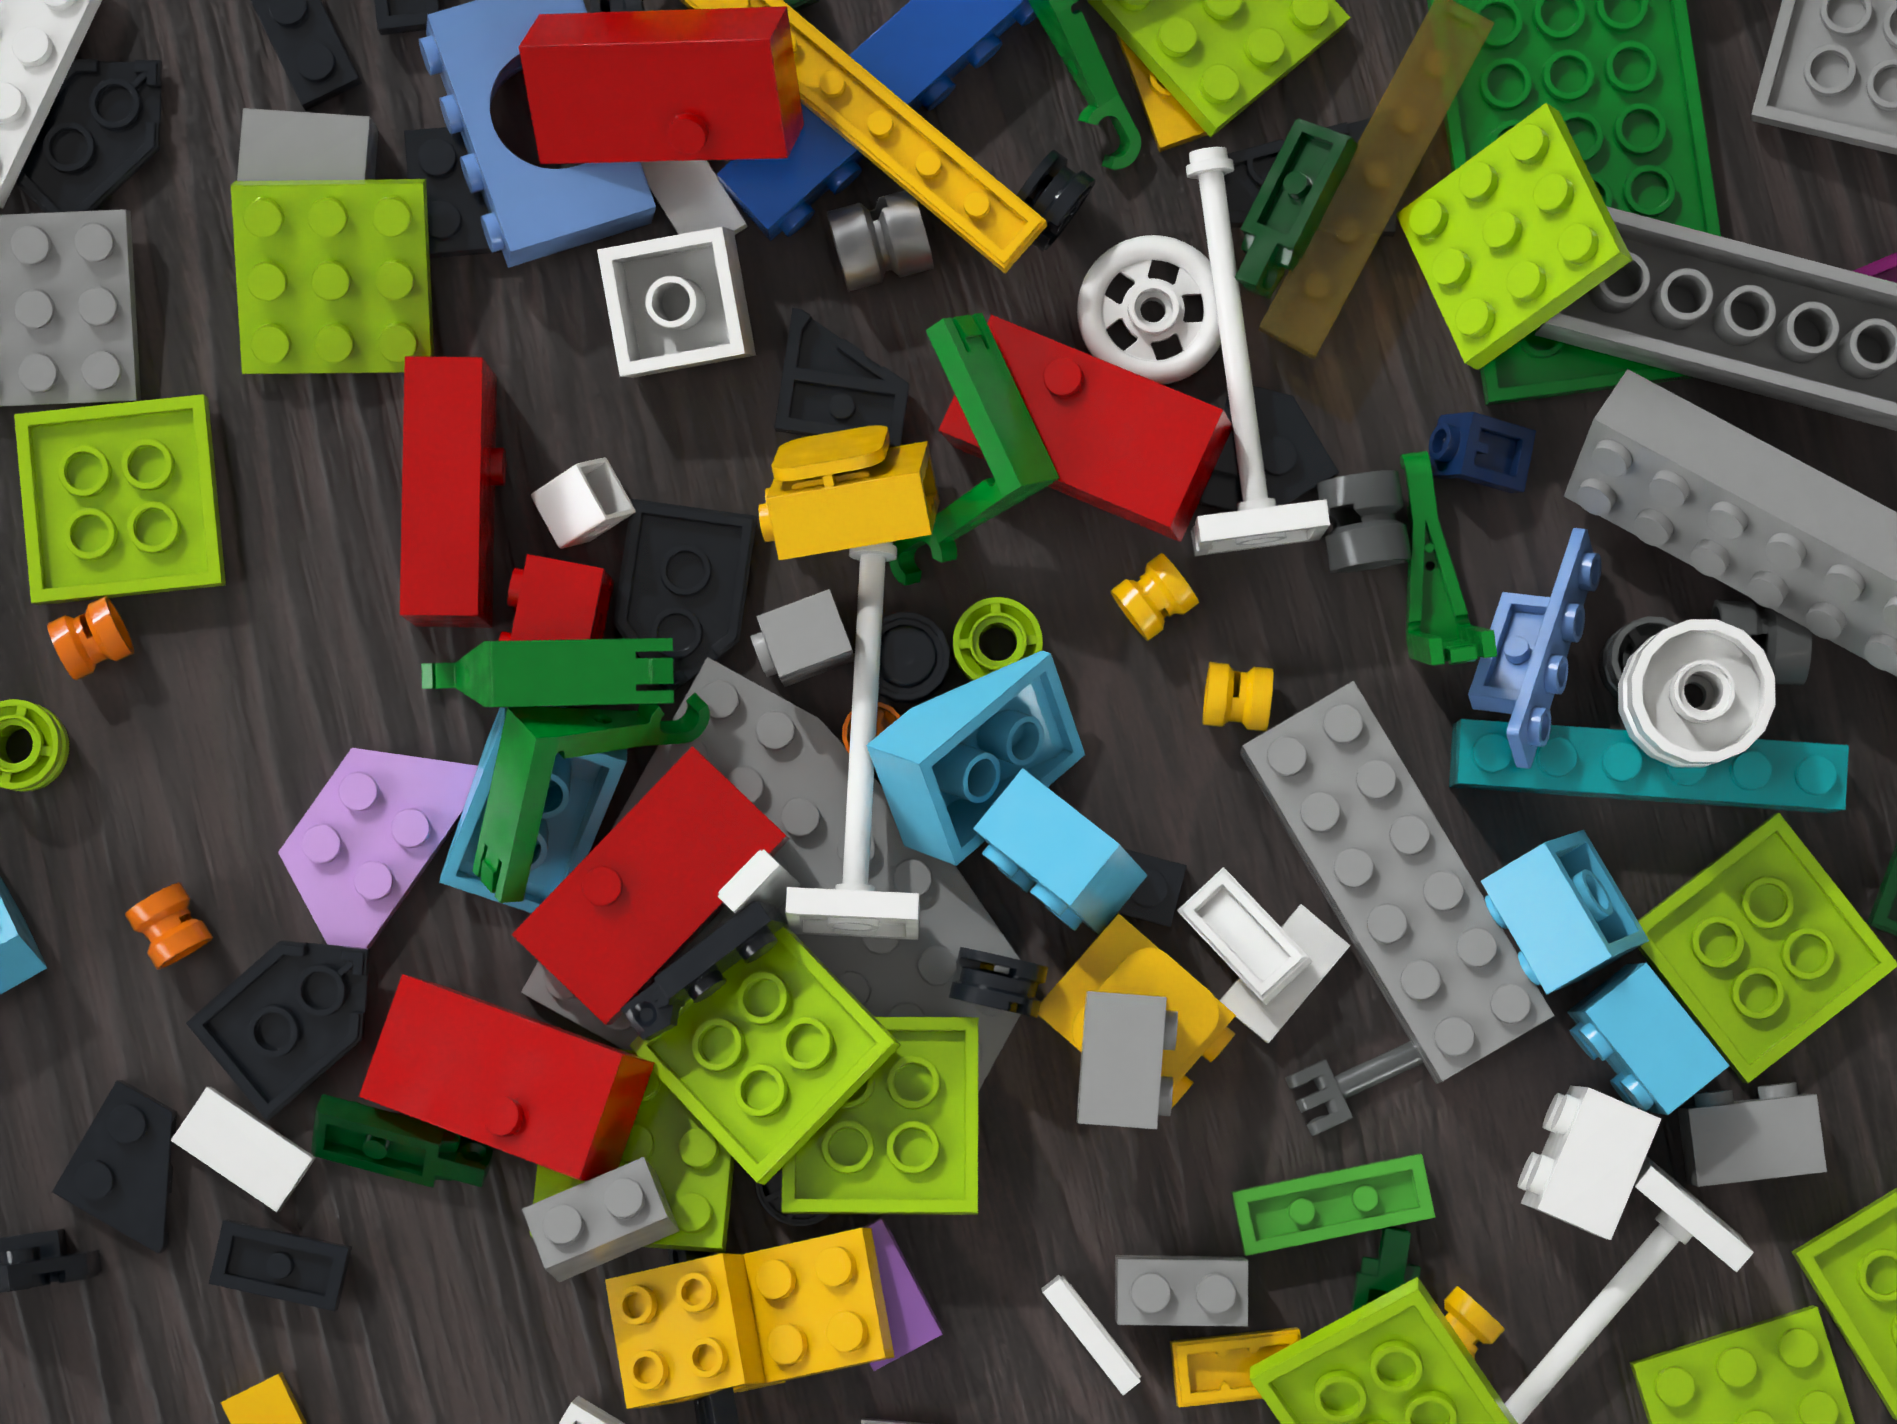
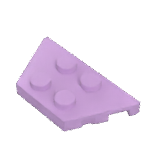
M358 748L350 749L278 852L328 945L370 948L458 824L478 766Z

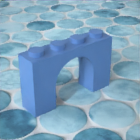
M475 0L428 14L427 37L419 39L421 54L429 75L432 76L440 73L447 96L439 98L448 131L451 135L458 132L461 133L468 153L460 157L467 186L471 193L481 191L488 214L482 215L480 218L488 246L492 253L502 250L508 268L651 224L655 213L656 205L641 162L584 163L563 169L541 168L515 156L502 143L494 129L490 105L503 83L514 74L523 70L519 45L538 15L587 13L583 0Z

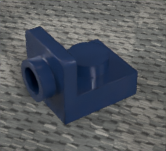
M1476 412L1441 415L1429 440L1428 449L1431 457L1433 477L1438 479L1459 478L1508 493H1523L1525 491L1536 430Z

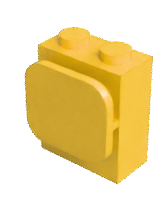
M875 425L802 437L779 446L771 465L774 479L771 487L765 489L766 503L759 504L758 507L760 527L764 541H775L778 560H785L932 535L940 500L928 441L889 448L891 440L888 427Z
M1120 914L1114 917L1041 1001L1038 1012L1040 1018L1079 1052H1082L1086 991L1167 997L1166 1010L1178 1011L1175 1051L1163 1050L1161 1076L1173 1077L1171 1109L1194 1083L1185 1074L1196 1061L1203 1056L1211 1063L1235 1036V1033L1227 1026L1236 1015L1167 953L1160 950Z

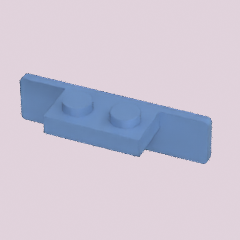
M1573 528L1551 597L1502 592L1490 627L1491 630H1494L1497 657H1480L1468 693L1472 709L1512 714L1507 727V738L1516 767L1530 769L1537 747H1545L1548 742L1551 730L1550 707L1554 695L1562 694L1566 687L1569 648L1571 642L1578 643L1583 634L1585 624L1583 605L1588 591H1595L1599 585L1601 557L1599 553H1593L1587 529Z

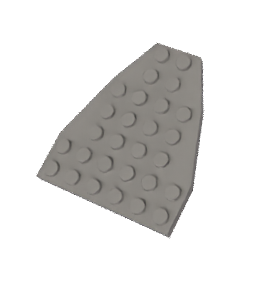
M707 657L673 720H677L685 714L687 710L686 700L696 693L708 705L710 710V719L706 729L692 742L658 745L613 828L693 746L789 838L773 858L801 884L799 888L835 889V885L842 884L849 753L840 740L818 717ZM874 778L868 885L874 886L875 891L919 893V939L795 935L874 1017H979V1091L1021 1014L949 998L952 982L960 979L962 967L957 964L960 947L1020 959L955 865L903 845L882 786ZM785 901L778 910L787 921ZM726 905L671 964L736 914ZM539 961L537 962L521 993L624 1050H633L629 1045L639 1034L624 1013L612 1025H605ZM994 966L995 972L1009 973L1008 968Z

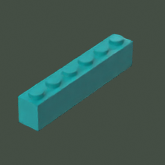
M1460 719L1452 727L1450 788L1816 813H1834L1846 810L1849 745L1757 739L1746 751L1709 766L1673 767L1649 757L1629 737L1626 730L1551 725L1547 744L1545 747H1537L1531 768L1527 769L1516 767L1507 738L1509 722Z

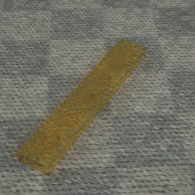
M1434 0L1358 142L1359 146L1303 258H1299V263L1293 271L1289 270L1258 328L1259 331L1315 359L1494 25L1493 21L1453 0Z

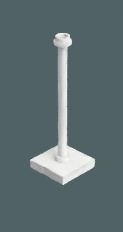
M1208 147L1194 150L1189 153L1190 164L1186 166L1187 178L1199 179L1243 502L1236 504L1237 511L1197 516L1196 526H1193L1191 530L1194 556L1320 540L1330 526L1327 499L1276 506L1275 498H1268L1239 282L1235 279L1237 267L1224 175L1234 171V163L1232 159L1228 158L1227 148Z
M892 541L849 549V557L859 560L860 567L842 884L835 885V889L787 887L786 918L788 927L794 934L919 939V893L875 891L874 886L868 885L874 765L866 745L876 737L885 562L897 559V547L893 545Z
M1647 1156L1634 1186L1662 1209L1655 1218L1660 1224L1504 1403L1518 1424H1522L1679 1241L1686 1245L1694 1236L1735 1272H1738L1754 1253L1738 1232Z

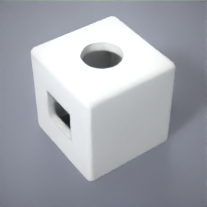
M605 457L577 463L531 494L534 504L560 549L590 542L636 512L613 468Z

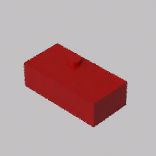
M787 6L539 14L519 45L540 164L788 158L804 126Z
M991 314L987 324L1059 476L1058 480L1047 487L1181 542L1233 428L1225 411ZM954 394L938 431L952 447L986 461Z
M405 356L400 616L416 627L492 628L495 486H505L507 465L505 448L496 447L497 376L483 357Z
M692 746L511 935L605 1025H612L623 1014L621 1008L647 989L654 982V977L664 971L726 906L718 897V892L759 850L762 851L764 849L773 857L789 838Z
M402 974L359 1097L572 1178L588 1181L619 1167L655 1062L446 986Z

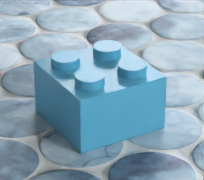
M1023 768L973 828L989 844L982 854L1023 891L1027 893L1031 889L1030 893L1041 901L1045 908L1074 931L1083 922L1100 935L1148 876L1118 842Z
M1585 830L1544 842L1481 880L1488 893L1485 896V902L1491 916L1499 926L1509 929L1521 950L1518 953V959L1523 971L1535 985H1541L1546 994L1587 978L1649 941Z
M1647 963L1626 964L1567 1012L1576 1023L1569 1031L1578 1045L1592 1060L1598 1057L1602 1061L1606 1060L1617 1074L1610 1080L1613 1088L1626 1104L1640 1108L1645 1112L1669 1115L1730 1066Z

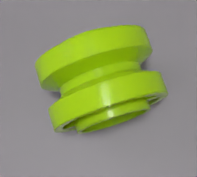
M1004 597L983 599L970 606L958 620L953 635V651L956 663L963 675L970 681H974L1042 651L1043 646L1042 631L1033 613L1023 604ZM991 628H1004L1014 636L1017 646L1009 658L1002 661H994L987 658L981 652L979 640L983 633Z
M18 699L0 701V787L14 791L29 792L49 785L60 775L69 755V738L63 723L53 712L40 705ZM25 728L32 737V751L22 762L13 763L6 752L7 740L13 732Z

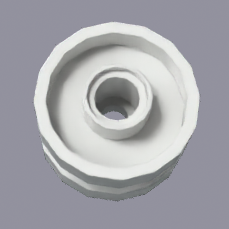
M1689 619L1648 638L1628 658L1618 683V712L1629 737L1649 757L1673 767H1706L1746 751L1766 730L1776 705L1775 675L1764 650L1744 630L1717 619ZM1686 684H1695L1702 690L1703 701L1699 707L1694 708L1687 702L1684 695V686Z

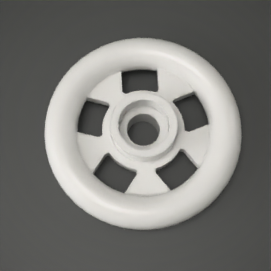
M1145 235L1134 237L1108 249L1088 270L1079 291L1077 319L1081 336L1092 356L1165 385L1181 381L1193 375L1204 367L1217 352L1221 345L1210 260L1193 246L1167 236ZM1152 260L1168 262L1179 267L1175 284L1172 285L1161 279H1149L1148 273ZM1118 273L1134 282V285L1125 294L1122 304H1118L1105 296L1109 284ZM1201 295L1204 311L1202 322L1183 321L1185 313L1183 296ZM1148 301H1156L1163 306L1165 315L1158 322H1149L1141 315L1140 309L1142 305ZM1118 320H1122L1129 333L1137 338V341L1124 351L1113 342L1107 332V329ZM1174 334L1177 335L1183 351L1173 357L1157 360L1151 343L1161 342Z

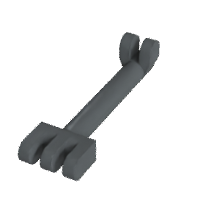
M1411 1041L1336 1076L1333 1075L1327 1060L1323 1059L1285 1077L1289 1089L1300 1088L1314 1080L1318 1090L1295 1101L1300 1113L1320 1104H1325L1329 1114L1320 1115L1306 1124L1311 1136H1314L1353 1118L1345 1099L1423 1064V1061Z

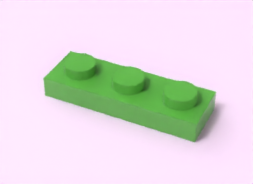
M1421 1153L1231 1191L1245 1256L1435 1218L1423 1155Z

